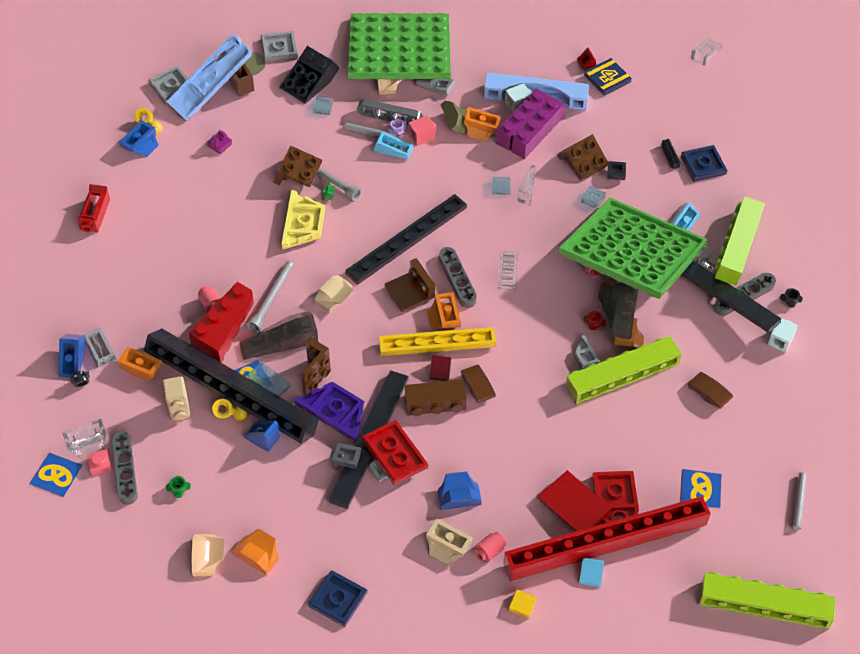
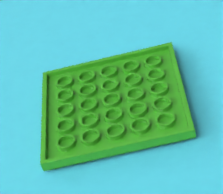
M351 14L348 79H451L449 14Z
M610 197L559 247L558 254L660 299L703 250L708 239Z

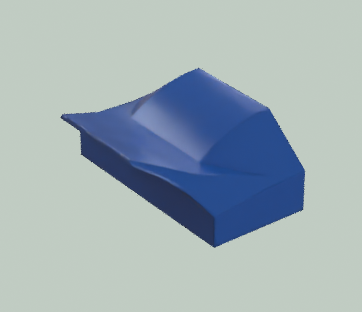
M142 120L119 141L120 147L146 157L159 145L155 136V127Z
M467 471L445 474L444 481L438 488L441 510L482 504L478 483L473 481Z

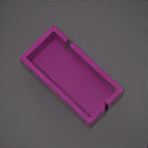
M535 89L527 97V100H524L497 129L496 144L509 151L513 137L512 153L526 159L561 121L565 103Z

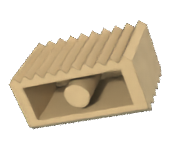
M183 377L165 379L163 381L165 399L171 420L189 418L191 415Z

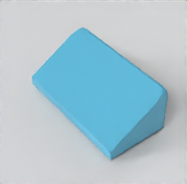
M687 202L680 206L669 223L689 231L701 214Z

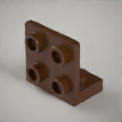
M593 134L557 154L560 160L565 157L567 160H570L580 180L608 166V161Z
M290 145L277 172L274 183L280 186L282 180L289 178L302 185L311 187L322 159Z
M417 258L410 260L409 273L384 284L401 312L435 298V283Z
M309 337L305 342L309 365L301 373L303 393L305 395L317 389L319 382L331 372L329 348L312 337Z

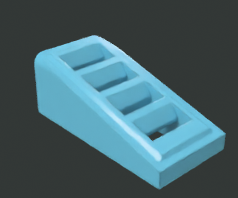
M381 132L373 151L408 160L414 145Z

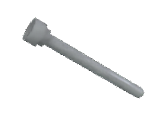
M319 168L317 174L345 191L348 198L356 201L360 197L361 188L356 185H347L327 171Z
M287 261L259 311L248 320L246 326L249 330L256 333L260 332L263 327V317L294 265L292 261Z

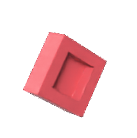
M107 449L87 454L92 476L112 470Z

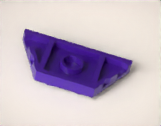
M334 382L310 391V394L300 398L298 396L294 399L295 405L354 442L357 441L364 409V401Z

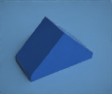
M276 420L254 422L243 437L269 452L280 439L278 423Z

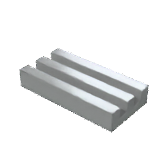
M101 328L85 334V342L98 367H101L104 362L108 364L109 360H116V356ZM98 334L100 335L109 353V355L107 356L105 355L96 337V335ZM91 337L93 338V340H94V342H95V344H96V346H97V348H98V350H99V352H100V354H101V356H102V358H100V359H99V357H98V355H97V353H96V351H95V349H94L92 343H91L90 340H89V338H91Z

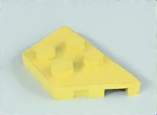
M291 190L282 239V249L321 238L325 205L315 202L307 196L304 198L298 195L297 191Z

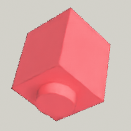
M427 115L409 122V135L416 146L435 139L436 124Z

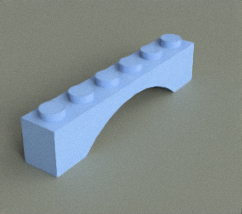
M487 73L484 99L502 101L505 99L506 90L524 83L532 92L538 89L565 103L568 109L586 111L589 84Z

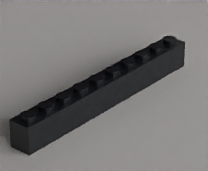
M163 328L147 335L144 352L161 360L163 363L261 421L276 420L279 431L300 444L314 436L319 422L318 418Z

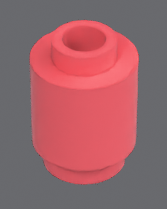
M204 286L198 291V299L207 313L221 299L215 289L210 286Z
M498 532L490 533L475 545V555L477 558L485 562L492 560L504 550V546H506L504 537Z

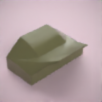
M445 100L440 106L451 129L463 135L467 131L463 123L466 110L457 107L454 102Z

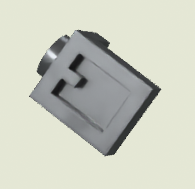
M337 443L336 449L332 450L330 455L333 469L338 470L339 466L356 469L362 452L361 448Z

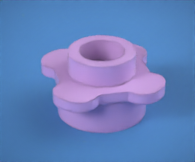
M394 119L390 123L388 132L402 136L404 135V129L407 128V124L401 119Z

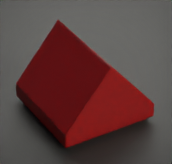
M587 47L577 58L583 71L596 66V59L590 48Z

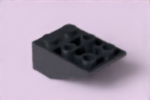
M307 45L279 88L306 104L332 81L340 68L333 60Z

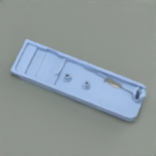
M231 35L166 102L187 121L251 57V50L240 41L238 36ZM226 51V53H224L217 60H215L216 57H218L221 53Z

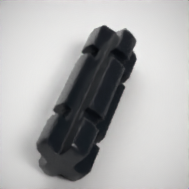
M662 140L661 146L670 162L671 168H679L681 162L671 140Z

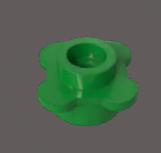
M331 181L328 182L327 186H323L321 196H324L323 202L326 199L332 200L335 186L330 185Z
M182 476L173 477L169 484L166 485V490L172 492L175 498H181L183 493L191 488V484L186 482Z

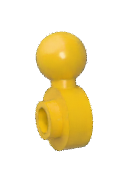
M139 108L134 114L136 123L142 120L155 127V135L161 133V123L152 121L153 115L148 109ZM144 115H147L146 120H142Z
M219 399L212 405V413L219 419H225L233 415L235 420L244 421L249 414L238 406L233 408L232 404L226 399ZM220 405L225 407L224 413L218 411Z

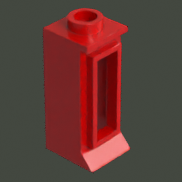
M89 184L88 195L80 216L77 218L81 231L99 232L110 202L107 186ZM96 196H99V199H98L97 205H96V207H95L94 213H93L92 216H90L91 211H92V208H93L94 203H95V200H96Z

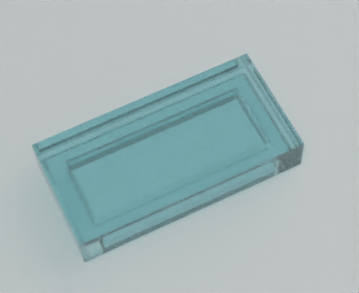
M262 362L248 374L250 380L280 397L291 387L289 381Z

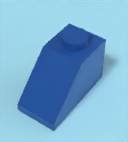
M65 334L59 338V377L70 378L75 372L81 371L85 356V335Z

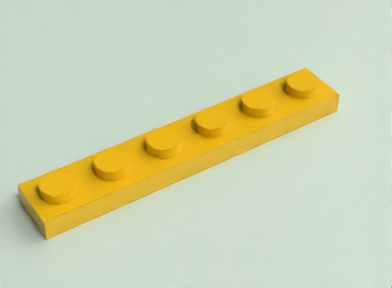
M494 327L385 335L379 336L381 356L491 348L496 347Z

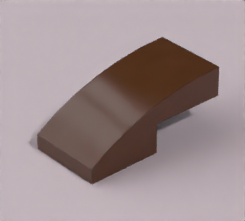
M479 364L461 370V377L469 386L470 393L477 403L496 397L491 383Z
M703 372L698 373L688 382L689 389L704 395L705 402L719 409L733 398V394Z

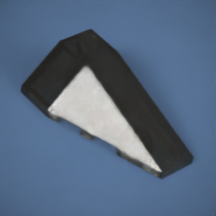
M610 278L600 284L598 299L602 303V311L606 315V323L611 336L630 339L638 289H634L614 278Z
M310 311L290 315L239 342L243 360L306 346L305 342L309 337L318 341V332L313 314Z

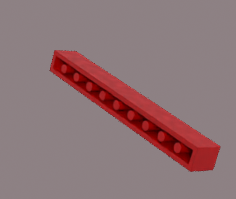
M703 496L505 551L503 564L509 580L514 581L582 561L583 558L591 559L706 526L711 513Z

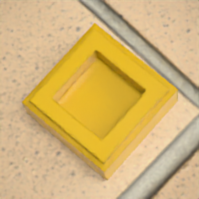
M516 590L509 611L529 619L537 597Z

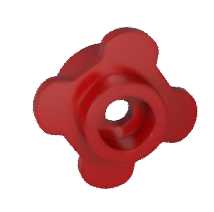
M591 311L588 315L584 316L583 320L587 322L590 330H596L597 327L606 325V320L603 319V315L599 311Z

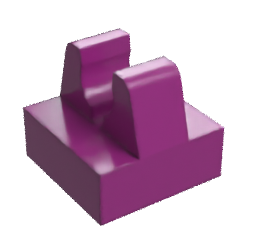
M219 130L207 141V145L217 153L222 154L232 145V139L227 137L225 132Z

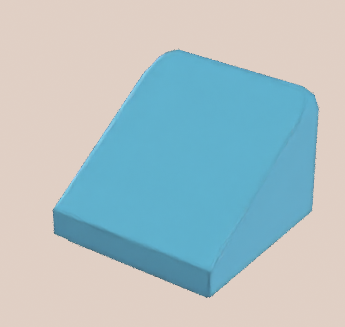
M583 558L579 584L600 587L604 561Z

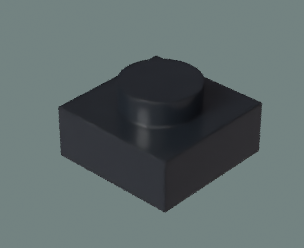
M608 161L607 179L625 180L626 162Z

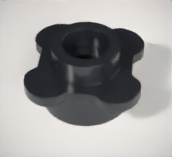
M789 288L785 294L780 295V300L785 301L788 307L794 308L795 304L802 302L803 297L800 296V292L797 289Z
M88 371L75 372L70 377L71 384H74L75 387L85 386L90 382V375Z

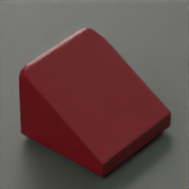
M433 355L430 379L449 381L451 357Z

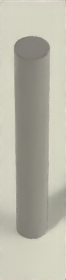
M348 122L345 124V129L376 137H379L381 132L396 137V134Z
M803 472L798 474L792 527L795 530H800L802 523L807 474Z

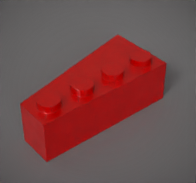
M236 282L189 332L191 345L222 363L225 353L231 347V342L240 331L239 328L242 322L245 321L254 305L252 290Z

